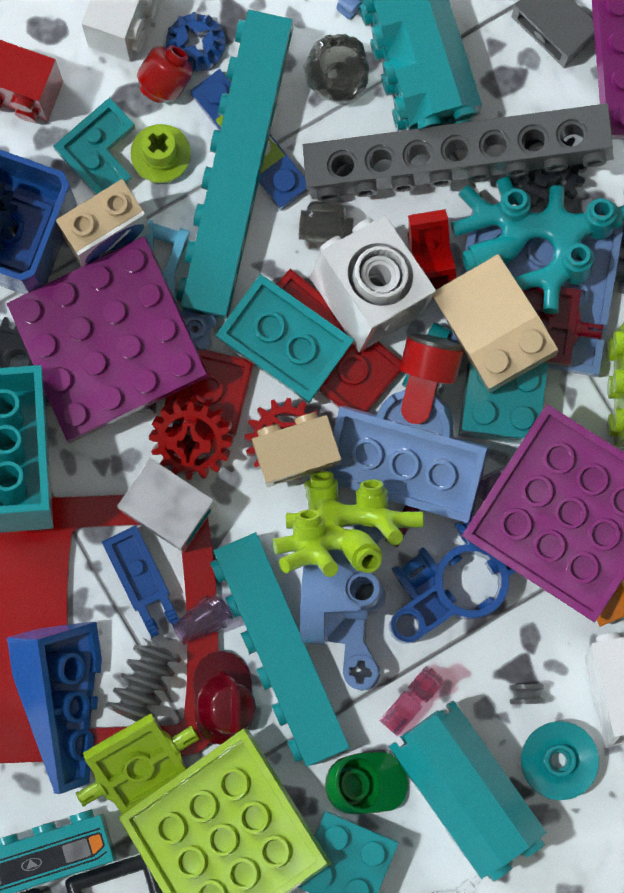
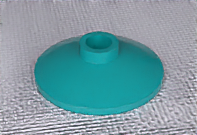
M555 721L538 727L526 739L521 752V768L527 783L538 794L553 800H569L583 794L594 782L599 769V754L595 742L584 729L569 722ZM556 753H561L565 757V764L561 768H555L551 763V758Z

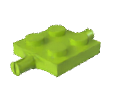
M151 713L83 752L84 759L94 773L96 782L79 792H75L77 799L85 807L104 795L117 806L123 815L187 769L181 758L180 751L200 740L196 730L191 725L186 730L171 737L170 734L162 730Z

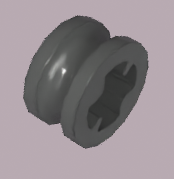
M544 684L509 685V690L514 694L513 698L509 700L510 704H545V700L540 696V691L544 689Z

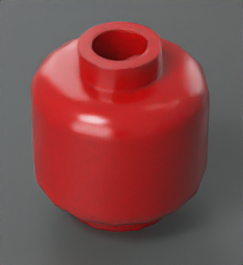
M174 45L152 48L137 72L140 91L147 98L157 103L171 102L178 99L193 74V69L187 61L188 55L181 48Z

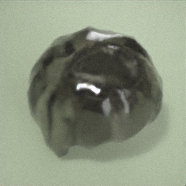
M347 34L325 35L313 44L303 65L307 87L311 88L321 99L348 103L355 101L367 88L370 68L366 61L363 43L354 36L350 37Z

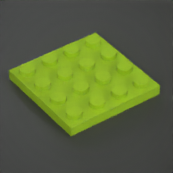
M249 729L239 731L119 817L163 893H290L332 864Z

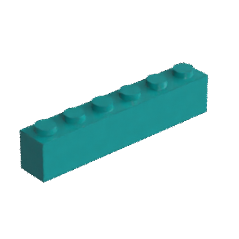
M252 533L213 550L217 559L211 561L210 564L218 583L226 581L232 595L225 597L233 618L242 616L247 631L240 633L249 655L257 652L263 665L257 668L256 671L264 690L273 688L278 700L277 703L271 706L281 727L288 724L294 737L288 740L287 743L295 762L304 760L306 767L349 749L350 747L308 650L301 641L298 627L257 533Z

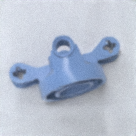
M361 524L354 525V529L367 533L376 544L383 537V534L376 527L371 528ZM329 550L328 553L339 568L335 576H325L317 565L303 566L300 601V638L302 643L326 645L327 642L345 644L343 676L346 683L360 691L369 690L379 681L380 669L365 643L369 613H375L383 607L386 600V592L382 584L372 573L356 571L343 551ZM364 585H373L374 591L371 597L367 600H358L357 594L360 588ZM360 662H365V667L372 670L371 677H365L363 684H358V678L351 674L352 669L359 668Z

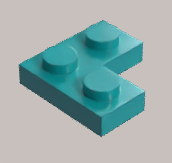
M109 97L53 145V148L95 195L121 179L124 180L126 185L132 181L131 175L109 151L135 129V124Z

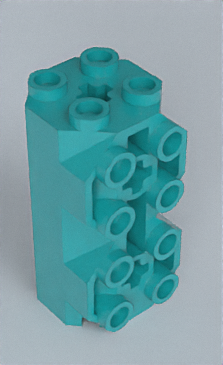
M361 0L362 4H359L363 24L364 26L371 25L373 39H370V45L375 61L384 60V63H382L384 73L381 74V81L386 96H393L395 108L392 109V117L397 131L404 129H419L420 131L426 127L474 121L473 117L481 112L482 102L450 1Z
M453 700L445 705L449 711L447 714L443 710H437L400 736L404 742L403 745L399 747L397 742H392L388 747L478 877L483 879L488 876L492 881H496L513 868L509 862L520 854L528 858L539 851L545 845L541 837L547 832Z

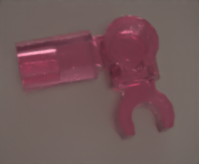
M426 665L409 684V693L403 691L379 721L398 736L422 709L420 705L422 700L427 703L445 682L443 677L433 668L430 669Z

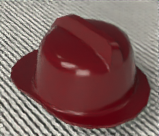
M217 651L209 653L200 660L194 671L195 719L197 728L202 736L213 744L221 745L242 729L250 728L255 718L256 703L252 692V680L249 669L243 660L232 652Z

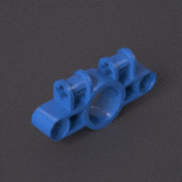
M458 522L454 525L465 544L450 550L440 560L438 565L428 551L421 547L418 550L417 556L401 567L395 565L391 568L394 576L411 599V602L399 609L389 622L390 634L397 642L402 644L413 643L451 616L466 620L482 618L496 610L504 601L509 588V576L516 571L462 537L469 523ZM474 554L486 559L487 562L485 564L492 576L496 574L498 577V590L494 599L489 597L477 605L479 610H466L456 606L454 602L457 600L448 589L444 590L443 573L446 565L449 563L451 567L463 559L461 555ZM420 567H424L422 571H420L413 577H409V575L415 572L417 569H419ZM403 615L412 616L418 624L416 633L411 637L401 635L396 628L398 618Z

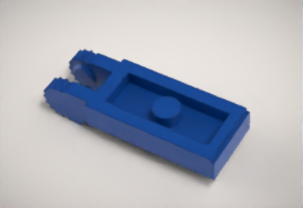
M137 525L102 541L103 547L134 611L139 612L151 638L159 635V627L155 619L151 617L147 606L159 600L165 610L164 614L168 622L173 627L180 625V619L168 597L171 594Z

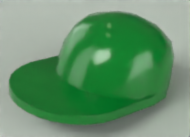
M385 752L357 753L340 758L331 765L325 777V790L329 801L336 809L347 814L392 811L402 804L407 794L408 780L405 771L393 755Z

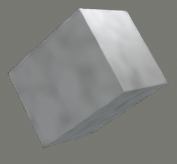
M149 458L117 507L122 513L184 553L215 507V502L212 498Z

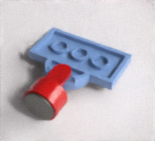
M413 333L412 336L407 337L399 368L400 371L409 374L406 389L390 395L381 404L377 415L344 405L339 407L333 435L341 457V464L324 469V471L334 474V478L338 481V486L357 491L360 488V483L365 480H380L383 482V487L388 490V500L466 523L471 521L490 446L454 437V421L450 409L441 397L436 394L438 383L456 384L464 353L460 344L435 336Z

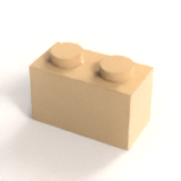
M313 412L294 419L296 425L281 429L280 424H275L257 431L259 437L253 438L252 444L266 487L341 464V457L327 415L318 418L317 412Z

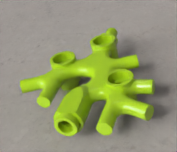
M317 471L310 475V479L304 485L308 500V510H302L298 513H286V529H293V535L273 539V549L276 555L294 552L279 560L280 568L284 573H289L306 565H317L325 576H335L339 568L328 553L329 550L343 551L356 571L372 573L381 565L383 557L381 549L367 533L356 529H344L343 527L358 524L376 527L391 545H398L403 540V534L398 528H424V512L388 510V490L383 487L382 481L375 479L365 480L360 483V488L356 491L357 504H342L339 502L338 481L334 478V474L329 471Z

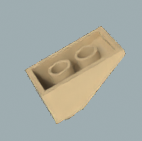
M499 254L436 290L433 296L435 302L489 394L557 355V346Z

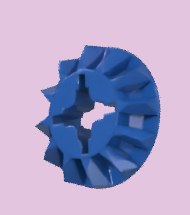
M192 12L190 15L179 16L176 22L168 27L165 41L166 47L174 45L181 48L188 55L187 61L190 63L193 72L208 70L221 59L225 50V36L221 25L213 20L210 15L205 16ZM188 30L197 37L205 35L202 39L203 54L194 45L185 47L189 43Z

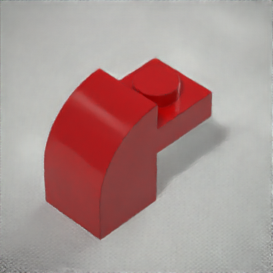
M446 209L408 215L409 232L407 233L409 251L435 290L456 279V267L450 249L449 222Z

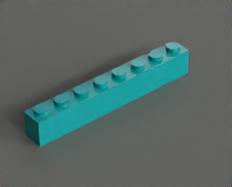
M248 9L246 19H239L235 34V42L240 43L237 57H230L226 78L232 80L229 94L222 93L218 115L224 116L221 130H214L210 144V152L215 153L213 166H206L202 179V189L207 190L204 204H197L193 220V226H198L199 228L196 241L189 240L186 250L185 263H190L187 278L181 277L176 299L182 300L181 307L183 310H190L201 315H213L215 318L227 320L229 317L293 34L292 18Z

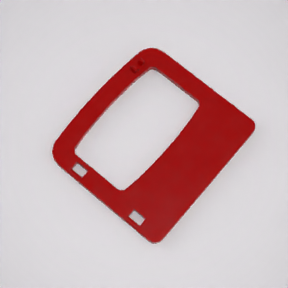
M124 495L53 497V528L0 533V764L43 762L12 676L7 637L40 628L68 625V580L72 535L80 528L142 526L118 509L117 506ZM208 517L184 553L181 552L187 614V683L184 716L178 724L160 726L171 737L186 730L191 725L194 727L200 740L180 751L181 756L199 753L210 743L197 728L193 689L194 671L200 660L209 653L219 651L217 590L215 573L210 564L214 557ZM126 727L90 728V732L94 736L93 747Z

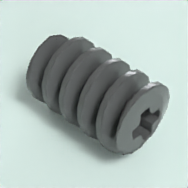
M145 638L143 639L147 642V645H134L133 650L141 657L140 660L127 659L126 664L134 673H121L119 676L127 687H114L113 693L120 699V702L106 703L108 709L135 722L151 713L155 717V714L147 706L161 705L162 700L154 692L155 690H168L169 686L161 677H174L175 672L168 665V662L180 663L182 660L178 654Z

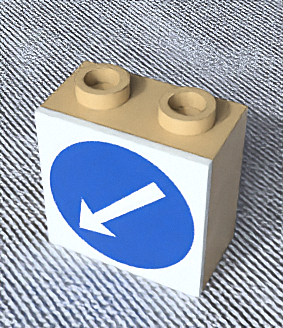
M123 179L56 219L64 241L81 267L150 233L146 215Z

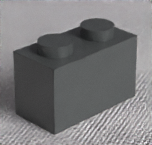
M519 0L514 6L511 17L563 68L595 39L593 12L586 6L580 7L574 0Z

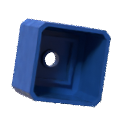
M0 149V182L6 184L5 190L14 193L9 203L18 205V210L12 213L11 218L18 221V231L12 240L4 239L2 241L5 250L0 252V286L26 294L48 283L64 241L56 219L77 207L78 204L64 172Z

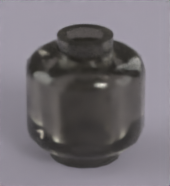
M312 201L308 204L306 210H300L298 240H304V245L308 250L321 251L320 247L331 238L340 236L343 239L352 234L354 218L346 217L345 206L341 203Z

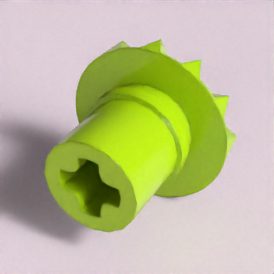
M155 124L146 127L138 133L131 146V161L140 177L149 180L153 184H170L174 179L183 176L190 163L191 149L189 142L179 129L171 125Z

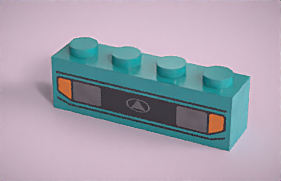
M90 809L71 815L70 820L72 824L56 828L55 821L32 828L34 836L19 840L17 833L0 838V893H15L115 861L117 857L104 813L94 816L93 810Z

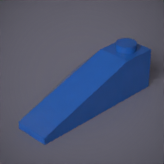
M91 621L40 628L7 637L12 676L54 794H62L89 784L91 769L84 759L83 752L92 748L94 736L90 732L92 709L97 710L98 697L93 696L95 673H101L102 665L97 622Z

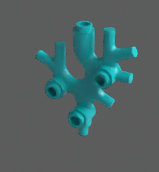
M503 177L496 182L501 195L500 202L497 204H490L470 185H466L458 195L472 209L473 214L451 222L454 236L457 237L493 225L499 226L502 230V234L499 237L470 245L467 251L462 252L467 272L498 254L504 264L507 265L517 257L529 240L533 238L546 239L554 249L553 260L550 264L542 269L514 277L522 291L533 287L543 289V312L546 314H557L559 312L560 290L566 281L572 284H581L587 281L591 275L594 255L588 246L580 244L586 236L594 239L607 238L614 229L622 227V221H624V205L618 207L616 203L603 198L591 201L585 213L575 214L566 211L564 208L565 188L558 185L549 188V203L547 208L541 213L530 212L531 200L529 195L522 189L514 188L510 177Z

